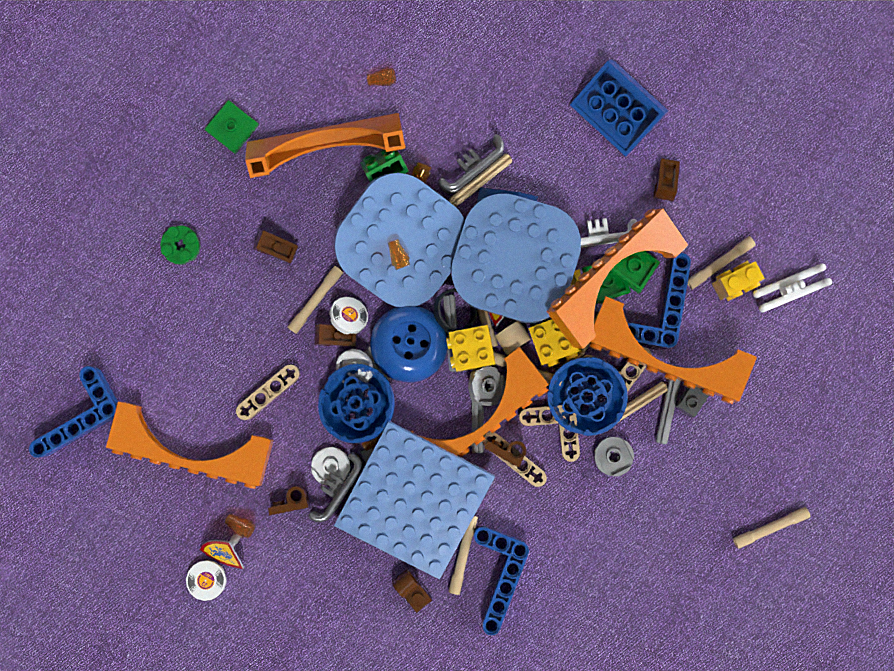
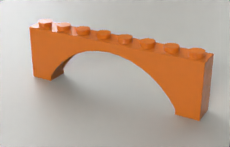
M399 113L247 142L245 157L249 176L254 178L270 175L272 170L293 158L330 147L361 145L384 149L386 152L405 149Z
M663 208L648 210L644 214L645 217L641 221L634 223L631 226L632 229L622 235L615 246L608 248L605 251V255L601 259L596 260L588 272L581 274L578 277V281L574 285L569 286L561 298L551 303V307L546 312L573 348L584 349L597 336L594 332V309L597 295L604 279L617 263L627 256L641 251L660 253L664 258H676L688 246Z
M605 297L594 324V332L597 336L589 343L591 348L601 351V349L609 351L608 355L618 359L620 356L628 359V363L634 366L639 364L646 366L645 370L654 374L661 372L665 374V378L671 381H676V379L683 381V385L688 388L695 389V387L703 389L702 393L714 397V394L722 397L721 401L732 405L733 402L737 403L740 401L757 359L756 356L738 349L727 360L707 367L683 368L664 363L649 354L635 339L623 312L624 303Z
M519 347L504 358L507 363L504 394L495 413L483 426L474 432L457 438H422L462 457L470 451L468 448L470 445L475 443L477 446L486 439L483 435L488 431L494 433L499 429L501 421L506 419L508 422L516 416L515 411L518 408L522 407V409H525L532 403L530 399L536 394L540 397L548 391L546 387L549 383L521 347Z
M118 401L106 448L112 449L111 453L123 455L124 452L129 453L131 458L142 460V457L149 458L150 463L161 465V462L168 463V467L173 469H180V467L188 468L187 472L199 474V471L207 473L206 477L218 479V476L226 478L225 482L237 484V481L243 482L245 487L256 489V486H262L273 439L252 435L251 440L244 446L224 457L214 460L188 459L170 451L155 438L144 420L141 412L142 406Z

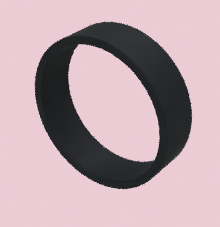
M453 288L441 293L434 303V316L439 325L449 332L470 328L477 318L478 309L470 306L471 316L466 326L461 329L452 328L443 320L440 313V304L447 293L457 292V290Z

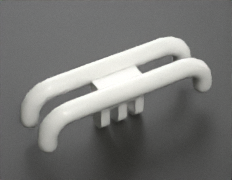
M602 218L603 226L601 227L599 219H595V227L593 228L591 220H588L587 229L589 237L581 238V248L618 243V239L632 229L631 226L637 220H630L627 224L628 230L626 232L609 234L606 218Z
M818 264L753 292L754 298H759L778 289L782 297L760 305L759 311L766 312L831 285L832 279L830 278L823 279L806 287L802 280L824 271L826 265Z

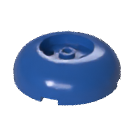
M420 306L395 307L383 314L376 322L370 338L371 355L377 367L389 378L402 382H420L436 373L443 364L448 350L447 333L429 310ZM414 325L416 327V331L409 332L408 326ZM394 336L400 338L399 344L393 343L392 338ZM407 339H412L414 341L413 345H409ZM420 341H427L428 346L426 348H422L420 346ZM405 352H411L412 359L407 360L404 357Z
M580 357L568 361L556 371L549 384L548 404L555 420L568 431L583 434L584 436L602 434L613 428L622 418L627 406L628 393L622 375L613 365L599 358ZM588 378H595L596 383L594 385H590L588 383ZM576 386L579 392L573 394L570 389ZM585 392H591L592 395L590 397H587L585 395ZM599 394H603L606 396V400L600 402L597 397ZM586 404L589 406V409L587 411L581 410L580 405ZM562 405L564 412L560 413L557 406ZM573 413L576 414L577 426L574 425V421L570 422L569 416Z
M351 364L336 370L330 375L328 382L321 389L319 395L318 411L323 426L334 437L347 443H363L376 438L384 431L394 413L395 398L389 381L377 369L364 364ZM358 369L361 372L371 371L372 378L370 382L365 383L361 379L349 376L348 373L356 374ZM366 389H369L367 393L368 397L364 396V391ZM372 408L373 412L369 416L367 411L368 409ZM355 413L356 419L350 420V414Z

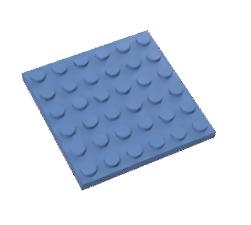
M390 421L382 432L334 526L440 579L492 484L495 475Z

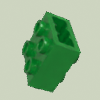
M381 149L379 153L375 155L370 154L360 162L370 182L384 174H406L409 172L398 150L386 152V150Z

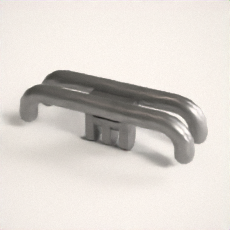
M498 134L493 136V145L496 149L483 160L479 158L472 148L468 150L472 156L471 159L465 153L462 157L466 163H463L460 158L456 160L465 174L454 183H449L446 179L441 178L439 180V187L449 194H454L461 190L502 156L504 149L502 138Z
M351 452L349 454V459L354 462V469L346 481L332 472L329 473V476L334 481L331 482L326 478L324 482L330 486L329 489L321 485L320 489L331 496L333 500L324 513L310 512L308 515L310 520L324 522L334 514L362 472L363 460L358 453Z

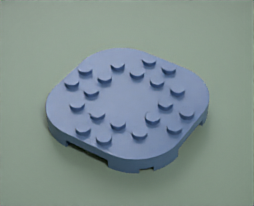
M404 173L381 175L364 188V192L343 221H340L333 241L335 257L347 275L386 303L396 307L418 306L434 296L452 272V263L465 220L453 204L418 178Z
M495 194L482 199L469 212L454 255L452 280L457 292L466 303L478 310H484L517 320L518 322L536 323L549 318L550 316L546 311L551 307V303L554 300L561 298L565 294L564 291L571 285L581 251V237L578 227L567 213L551 205L512 194Z

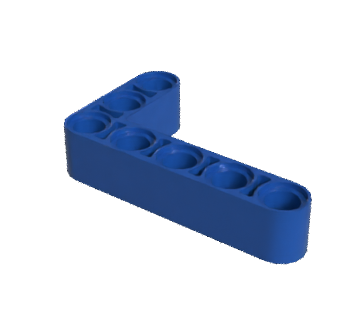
M680 253L670 261L659 328L628 323L629 328L633 330V336L640 345L668 349L677 344L691 266V259L687 254ZM677 259L684 261V268L677 266ZM674 277L681 280L680 287H676L673 284ZM671 296L678 299L677 306L670 304ZM668 315L674 317V325L667 323L666 318ZM645 331L652 333L653 338L651 341L645 340ZM665 334L672 338L670 345L665 344L663 341Z
M86 366L79 373L80 380L95 406L34 440L29 446V452L33 457H47L114 419L118 400L99 368ZM92 370L94 378L89 380L88 373ZM100 387L104 390L102 397L97 395V390ZM109 404L113 406V412L110 415L106 411ZM92 414L96 417L94 424H91L89 421V417ZM74 424H77L79 427V431L76 434L72 431ZM57 434H60L61 436V442L59 444L55 441V437ZM40 444L44 446V451L42 454L38 451V446Z
M478 526L474 532L476 543L507 555L482 620L484 632L492 636L496 635L502 626L528 557L529 548L520 539L487 526ZM479 531H487L488 537L486 540L482 541L477 538ZM500 537L505 538L507 541L506 545L502 548L497 547L495 544L496 540ZM517 545H523L525 551L523 554L517 555L514 552V548ZM516 564L518 570L515 573H509L507 571L508 565ZM507 582L511 585L508 592L500 590L502 583ZM496 601H501L504 607L497 611L493 608V604ZM489 620H494L497 623L494 629L486 627V623Z

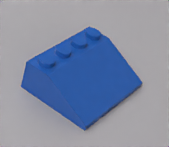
M613 59L608 60L570 104L625 157L669 112Z

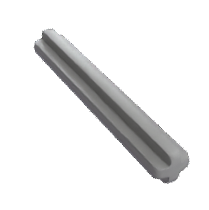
M446 295L444 296L445 322L450 327L458 329L455 296ZM448 349L449 371L456 372V368L452 369L450 357H453L452 349Z
M678 379L676 381H668V390L666 391L656 436L657 443L667 444L681 382Z

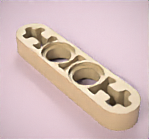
M287 365L238 405L236 409L237 416L242 420L253 418L299 379V369L293 365ZM288 369L295 370V377L287 378L285 381L288 382V384L285 386L284 381L280 379L279 376L282 375V377L284 378L288 375ZM273 381H279L281 384V389L278 392L271 390V383ZM259 393H263L266 396V401L263 404L256 402L255 398ZM251 400L253 405L258 407V409L255 410V408L252 407L248 411L250 414L249 416H242V407L248 408L249 406H251L252 404L249 403V401Z
M488 432L484 435L485 438H487L488 436L493 437L494 435L496 436L495 441L499 443L501 441L504 442V445L501 449L507 447L509 444L506 440H504L495 432ZM484 439V440H483L484 446H485L486 442L488 441L487 439ZM512 446V454L514 456L520 455L521 453ZM497 456L533 486L540 487L545 484L547 479L545 472L524 456L523 460L527 462L528 467L525 471H520L517 469V466ZM531 466L535 467L532 470L535 474H542L541 479L543 480L541 482L537 481L534 483V477L530 474L528 477L525 476L530 471Z

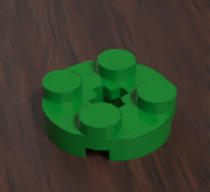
M172 226L162 236L160 247L161 253L168 261L177 265H184L197 258L201 244L197 234L192 229L186 226ZM183 240L185 248L177 250L176 243Z

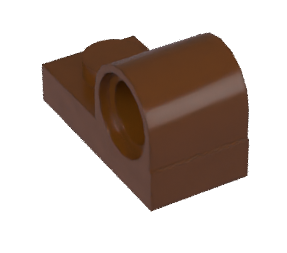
M661 158L653 198L674 201L678 189L679 161Z
M260 230L253 246L254 250L276 257L287 263L292 262L298 245L264 230Z
M318 324L315 325L314 345L356 346V334H344L333 325Z
M495 440L486 442L483 448L520 467L526 454V447L522 442L512 441L505 450L501 449L503 445ZM516 444L522 448V452L518 456H514L511 453L512 446Z
M302 486L290 488L286 494L287 503H284V500L272 502L273 506L268 507V512L270 516L310 507L306 489ZM294 490L301 492L302 498L300 501L293 499L292 493Z
M408 569L392 581L395 590L402 598L406 599L416 613L432 601L431 597Z

